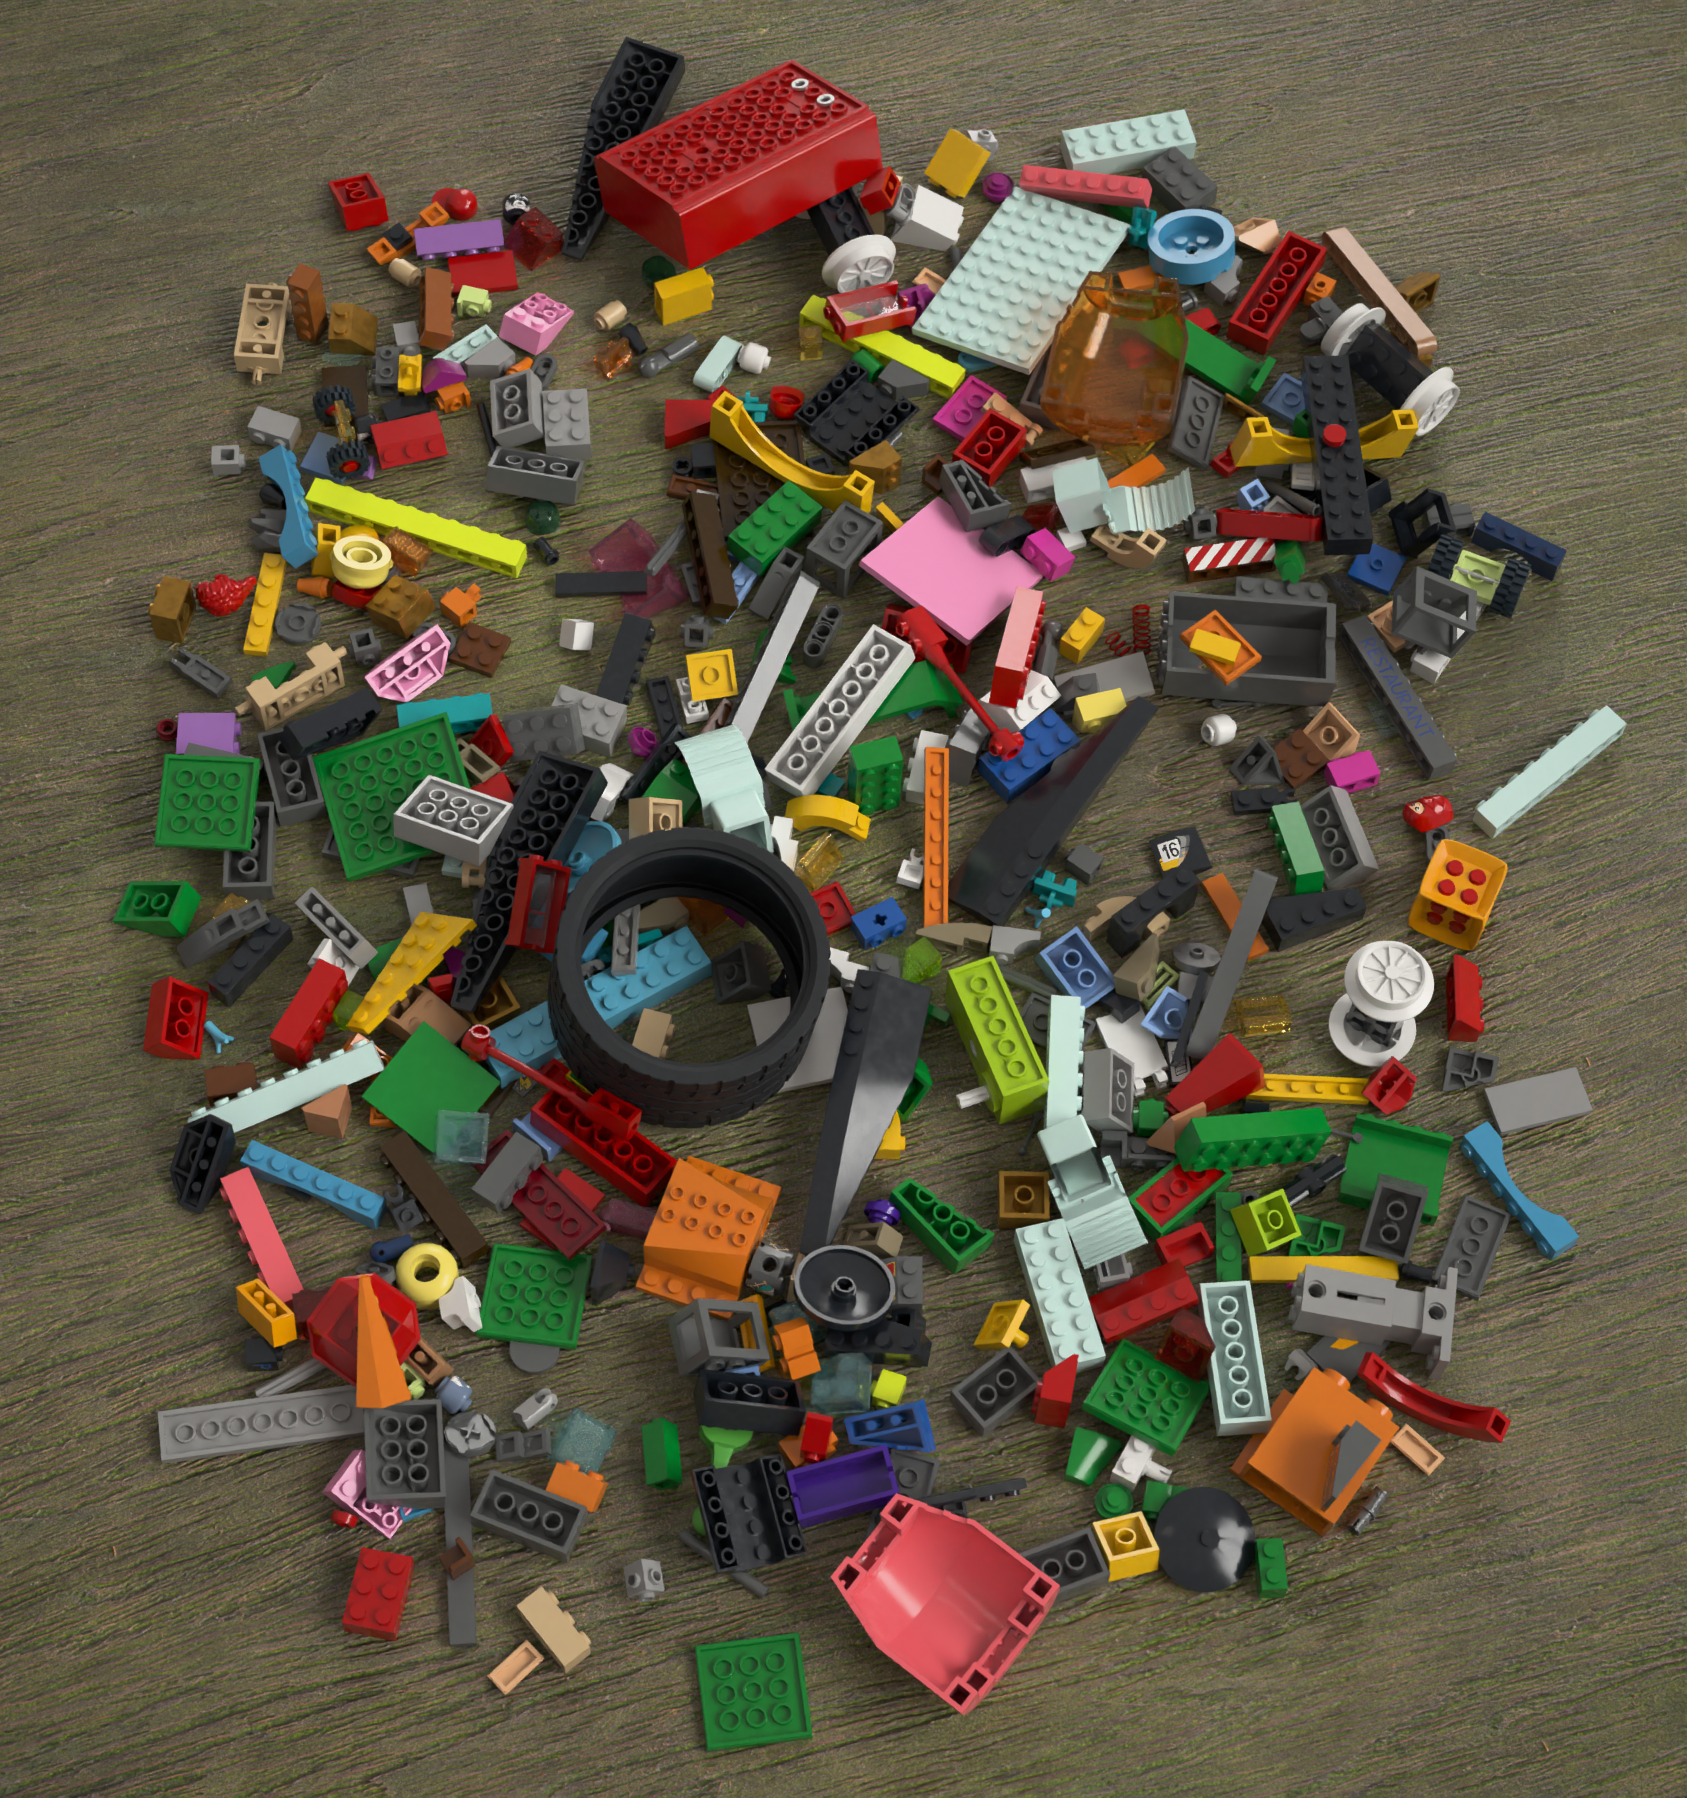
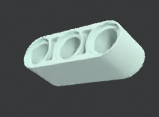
M723 335L697 370L693 384L713 393L721 386L736 365L743 344Z

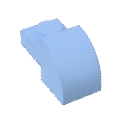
M1258 479L1240 488L1237 493V500L1241 510L1263 511L1269 504L1268 499L1270 496Z

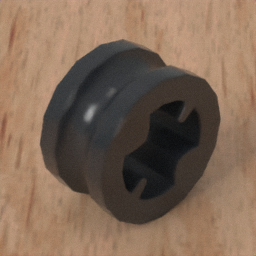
M679 457L673 461V474L688 478L692 475V462L690 459Z

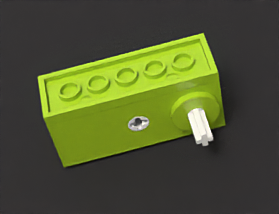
M994 955L948 970L945 1002L977 1073L980 1085L976 1089L956 1095L959 1107L963 1109L985 1101L989 1110L994 1112L999 1125L1043 1110L1046 1103L1049 1078Z

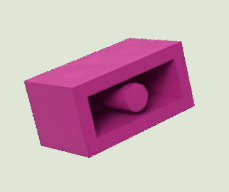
M1046 528L1027 536L1020 551L1050 582L1069 573L1076 558Z
M1370 750L1365 752L1358 751L1343 759L1335 758L1327 763L1324 771V777L1329 786L1332 785L1345 789L1348 794L1377 785L1381 774Z

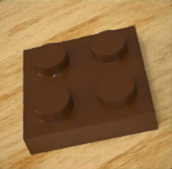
M469 622L449 658L450 663L492 678L511 644V637Z
M1301 728L1272 748L1276 752L1285 782L1294 790L1326 768L1327 763L1330 761Z

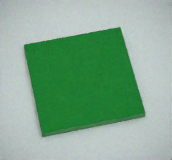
M165 754L154 846L161 848L251 852L260 759Z
M423 1021L361 1098L402 1131L405 1130L412 1139L439 1159L497 1088L500 1081Z
M493 1243L480 1308L482 1329L476 1331V1337L576 1350L593 1256L577 1254L571 1261H568L559 1251Z
M1122 1338L1083 1402L1081 1409L1173 1457L1209 1394L1210 1385L1207 1381Z
M799 1633L694 1646L707 1752L813 1739Z

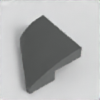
M1449 1047L1441 1091L1448 1092L1494 1081L1499 1057L1477 1051L1470 1052Z

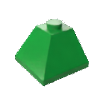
M919 1057L913 1082L910 1088H907L901 1106L897 1108L899 1117L904 1122L908 1120L933 1086L928 1067Z

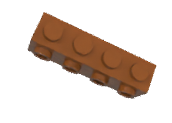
M299 263L294 273L289 275L286 283L289 290L294 326L297 337L303 341L317 344L328 326L320 271Z
M425 267L419 281V345L445 351L447 344L452 343L454 330H451L454 321V314H451L454 305V298H451L454 283L451 282L450 272Z

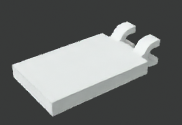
M1141 1005L1140 1011L1123 1024L1111 1014L1095 1020L1105 1047L1114 1049L1134 1063L1135 1098L1145 1094L1143 1089H1146L1143 1078L1152 1076L1158 1091L1167 1088L1166 1082L1169 1080L1165 1073L1168 1065L1154 1034L1140 1026L1146 1017Z

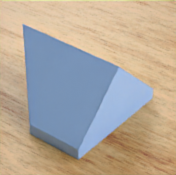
M1166 986L1140 1026L1160 1038L1178 1039L1188 1010L1187 998Z

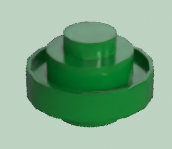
M1111 1483L1103 1486L1098 1491L1094 1507L1097 1514L1103 1520L1130 1514L1133 1507V1499L1131 1493L1125 1487Z

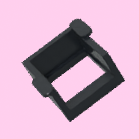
M1429 488L1408 504L1402 501L1390 510L1388 514L1389 518H1391L1401 554L1415 559L1436 543L1442 534L1446 535L1457 531L1446 494ZM1436 505L1441 523H1434L1417 538L1413 521Z

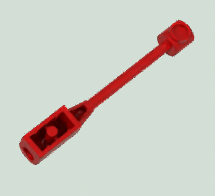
M922 605L904 612L896 621L895 628L897 634L901 637L906 635L913 653L919 652L924 659H927L946 675L992 734L989 741V752L991 755H999L1003 761H1009L1018 755L1024 746L1023 736L1018 731L1010 732L1008 728L1000 730L950 667V663L943 651L948 638Z
M475 1025L464 1036L461 1048L469 1052L471 1060L481 1061L491 1056L567 1098L573 1106L584 1114L585 1118L592 1121V1126L595 1129L611 1131L613 1138L617 1141H628L636 1133L641 1119V1109L601 1087L593 1095L567 1088L495 1048L496 1040L490 1036V1029L487 1026Z

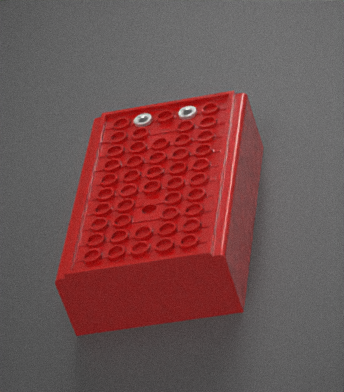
M794 60L780 64L594 157L604 211L689 270L871 177L878 170L883 169L875 113L869 110V106Z

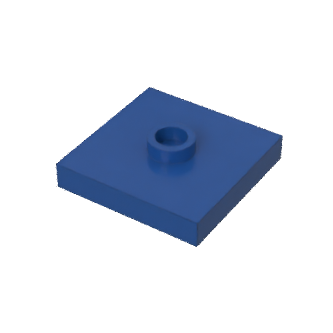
M1372 543L1370 554L1357 555L1347 574V579L1388 596L1406 562V557Z

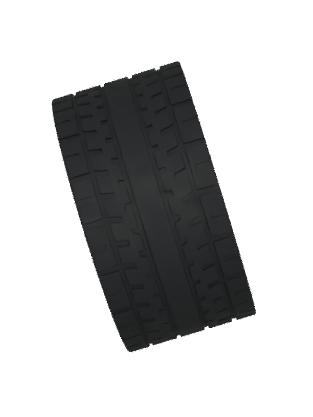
M679 827L671 828V830L663 829L649 832L626 841L624 845L616 846L607 852L605 856L598 859L589 868V872H585L579 879L575 889L571 891L564 905V910L558 923L548 983L547 1002L548 1014L551 1019V1030L554 1039L557 1040V1047L563 1059L566 1060L569 1069L577 1079L581 1080V1084L590 1093L594 1094L600 1087L641 1109L640 1121L656 1126L659 1124L668 1128H702L704 1125L714 1126L726 1123L729 1120H735L748 1114L750 1110L757 1109L766 1103L769 1098H772L784 1086L785 1081L788 1082L806 1052L826 997L831 971V960L829 959L831 952L823 916L819 914L820 909L815 899L809 893L802 880L794 875L795 872L783 861L779 860L777 856L763 847H758L756 843L731 833L719 830L718 832L712 831V829ZM685 897L706 900L722 905L743 916L756 926L774 947L781 959L789 983L790 1014L777 1031L766 1041L754 1049L728 1060L714 1063L690 1064L668 1061L652 1056L629 1044L615 1033L598 1013L590 999L582 974L581 958L593 937L604 925L620 913L651 900Z

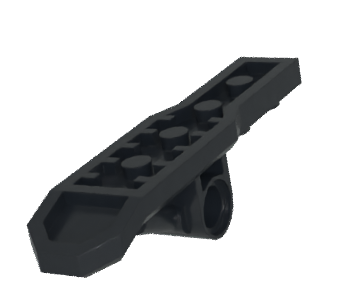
M1014 1478L914 1500L968 1519L965 1501L980 1498V1502L996 1499L995 1494L1004 1493L1005 1497L1019 1495V1489L1027 1488L1025 1478ZM880 1513L874 1517L876 1525L881 1522Z

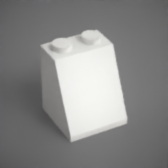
M918 185L914 190L916 199L912 218L903 227H900L897 221L895 222L891 240L946 251L958 241L959 233L957 232L964 219L962 216L964 207Z

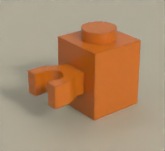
M472 584L466 593H463L457 587L450 592H446L440 600L441 613L462 629L477 615L476 602L482 598L479 594L481 588L476 584Z

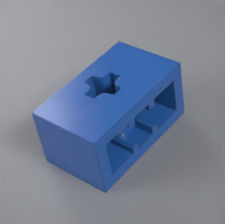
M892 896L852 916L850 928L863 949L866 950L870 947H878L884 940L890 937L900 936L906 930L907 918Z

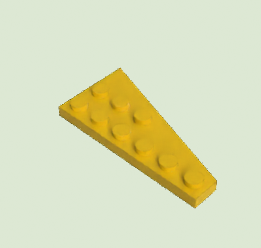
M420 912L346 1026L352 1032L369 1035L390 1014L389 1008L397 1000L402 1001L407 996L405 992L413 984L418 985L444 959L443 954L451 946L456 947L462 941L460 937L468 929L472 931L477 926L473 919Z

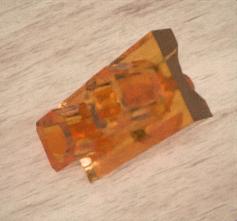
M622 337L618 342L612 340L607 345L608 352L605 355L598 354L593 359L596 368L602 372L605 379L610 380L621 368L629 370L632 367L630 359L634 356V353L628 345L629 341L627 338Z

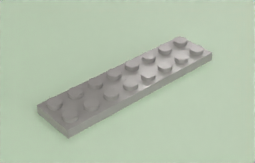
M346 1385L159 1411L161 1461L165 1464L364 1436V1409L356 1407L357 1386Z

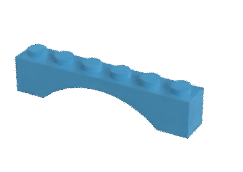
M279 445L260 456L259 461L262 474L272 483L281 487L284 493L287 508L286 520L278 541L282 557L294 568H297L318 556L316 549L317 541L313 536V524L307 513L309 508L304 500L303 495H305V491L299 480L301 475L295 464L297 459L291 450L288 451L282 445Z
M1486 1121L1464 1135L1460 1143L1462 1153L1466 1158L1473 1161L1479 1175L1488 1180L1494 1194L1502 1198L1506 1203L1507 1210L1521 1222L1524 1232L1528 1236H1532L1536 1241L1539 1251L1543 1255H1547L1551 1261L1573 1247L1579 1236L1566 1219L1538 1207L1516 1187L1504 1163L1502 1139L1489 1122Z
M254 1140L250 1142L240 1160L242 1169L249 1167L253 1177L305 1192L333 1206L352 1220L374 1230H377L387 1212L385 1209L387 1204L384 1197Z

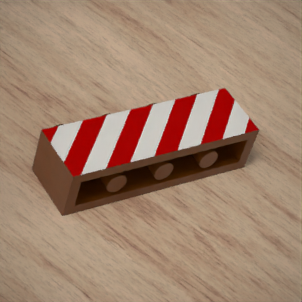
M1256 537L1248 540L1237 539L1227 543L1216 542L1206 546L1185 548L1182 564L1187 583L1276 571L1274 562L1276 548L1274 541L1271 538Z

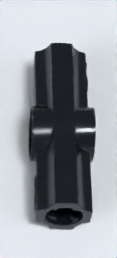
M1333 1153L1314 1167L1308 1166L1301 1170L1294 1180L1280 1189L1284 1190L1290 1207L1293 1208L1309 1197L1311 1199L1320 1194L1327 1184L1343 1175L1347 1169L1343 1160Z

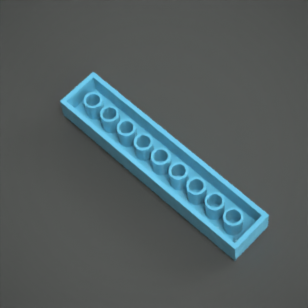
M685 926L637 952L636 974L612 976L611 967L584 982L596 1010L604 1021L614 1029L640 1015L644 1008L651 1009L711 976L712 962L689 928ZM547 1001L490 1031V1036L496 1040L495 1048L535 1070L540 1069L542 1065L548 1064L553 1057L555 1059L562 1057L557 1047V1040L554 1039L551 1030V1019L548 1014ZM491 1056L485 1060L493 1076L500 1081L499 1085L502 1089L515 1079L524 1076L522 1073Z

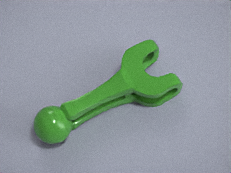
M701 1425L699 1428V1437L702 1443L710 1450L711 1466L715 1465V1469L727 1467L731 1455L745 1449L753 1431L726 1430L724 1428H710ZM698 1506L693 1512L692 1524L699 1534L706 1536Z

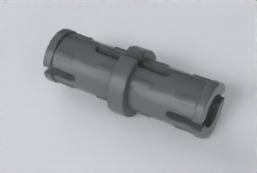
M1376 1486L1366 1501L1359 1504L1358 1511L1349 1523L1346 1524V1528L1350 1532L1353 1529L1355 1530L1354 1535L1359 1536L1361 1534V1531L1368 1522L1375 1519L1377 1511L1384 1501L1388 1499L1389 1495L1384 1489L1380 1493L1381 1487Z

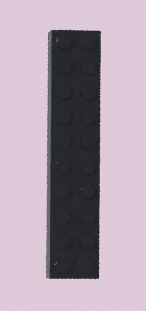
M1348 355L1304 356L1301 368V381L1317 504L1322 507V512L1319 516L1323 517L1322 542L1324 556L1370 554L1374 538ZM1337 424L1345 429L1346 438L1341 446L1331 447L1323 441V432L1328 425Z

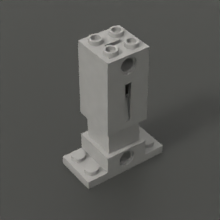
M1306 1264L1303 1272H1298L1297 1280L1293 1282L1291 1297H1295L1294 1305H1291L1289 1310L1292 1330L1375 1345H1382L1384 1340L1411 1344V1352L1427 1354L1425 1367L1429 1369L1428 1378L1439 1380L1450 1363L1458 1269L1448 1267L1444 1275L1439 1276L1438 1285L1435 1284L1434 1287L1426 1286L1421 1293L1395 1288V1280Z

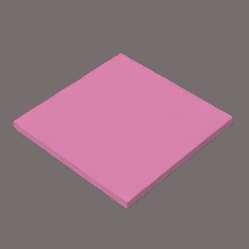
M939 496L865 556L859 564L861 568L914 607L922 605L935 623L965 645L972 642L1011 607L1017 586L1032 589L1043 578V575L1032 564L1012 550L995 557L979 543V538L985 530L981 528L966 532L953 507Z

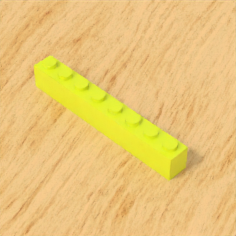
M812 295L800 312L799 326L854 353L866 350L885 368L893 359L929 379V390L947 399H950L964 383L966 369L962 368L959 364L952 363L939 354H934L922 346L913 344L902 336L895 335L887 330L848 339L846 342H843L839 335L834 332L829 320L824 317L823 308L826 304V299ZM850 312L842 313L848 322L864 319Z

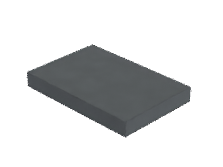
M1032 992L1021 1010L1020 1016L1032 1043L1047 1050V1024L1050 1000ZM1084 1017L1082 1028H1084V1041L1081 1051H1083L1097 1025L1096 1022Z

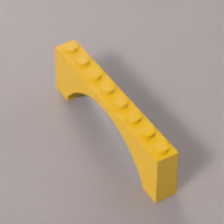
M724 391L714 402L711 408L710 438L785 483L788 480L791 481L813 500L834 513L844 500L868 514L870 513L875 481L857 470L850 475L837 476L824 474L805 467L783 453L760 431L748 415L741 400Z
M1393 410L1391 414L1358 429L1362 459L1400 458L1419 429L1414 410ZM1268 417L1246 418L1230 447L1235 467L1312 462L1309 438H1296L1276 431L1270 426Z

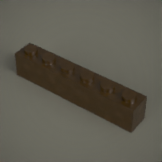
M691 491L682 503V510L704 616L729 619L733 612L737 610L739 600L736 597L735 581L732 578L731 562L728 559L727 543L723 535V524L720 520L719 506L717 505L715 495Z
M405 1130L380 1146L381 1156L379 1157L381 1163L386 1169L391 1168L395 1174L393 1175L395 1182L401 1187H405L408 1192L406 1195L411 1197L416 1206L418 1205L421 1209L424 1222L428 1226L432 1224L436 1230L434 1234L437 1240L442 1245L446 1243L455 1261L459 1262L465 1269L489 1253L488 1243Z

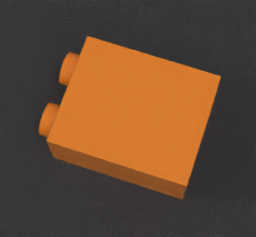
M1314 1367L1238 1477L1324 1537L1336 1523L1400 1427L1390 1421L1393 1414L1384 1404L1371 1398L1363 1402L1349 1392L1350 1383L1343 1375L1329 1368L1321 1372ZM1357 1420L1380 1438L1381 1442L1336 1500L1324 1512L1321 1510L1329 1456L1335 1448L1331 1443L1346 1424L1351 1427Z

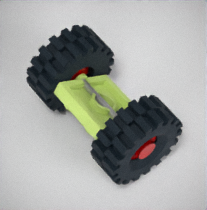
M1442 534L1427 571L1477 591V601L1488 605L1491 604L1490 612L1511 619L1531 565L1510 557L1507 564L1504 565L1462 550L1464 541Z

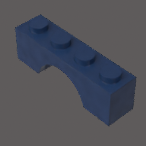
M1487 512L1483 514L1477 524L1471 543L1489 552L1496 549H1507L1519 554L1531 565L1533 573L1550 581H1553L1567 552V550Z

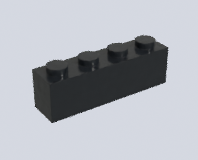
M266 912L269 923L241 937L231 957L207 982L211 995L229 1008L293 940L290 926L272 913Z

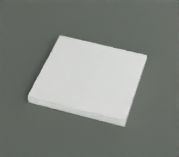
M842 986L827 989L826 997L806 1052L788 1082L785 1081L784 1086L777 1093L832 1082L848 1013ZM790 997L747 1005L756 1047L766 1041L784 1023L790 1014Z

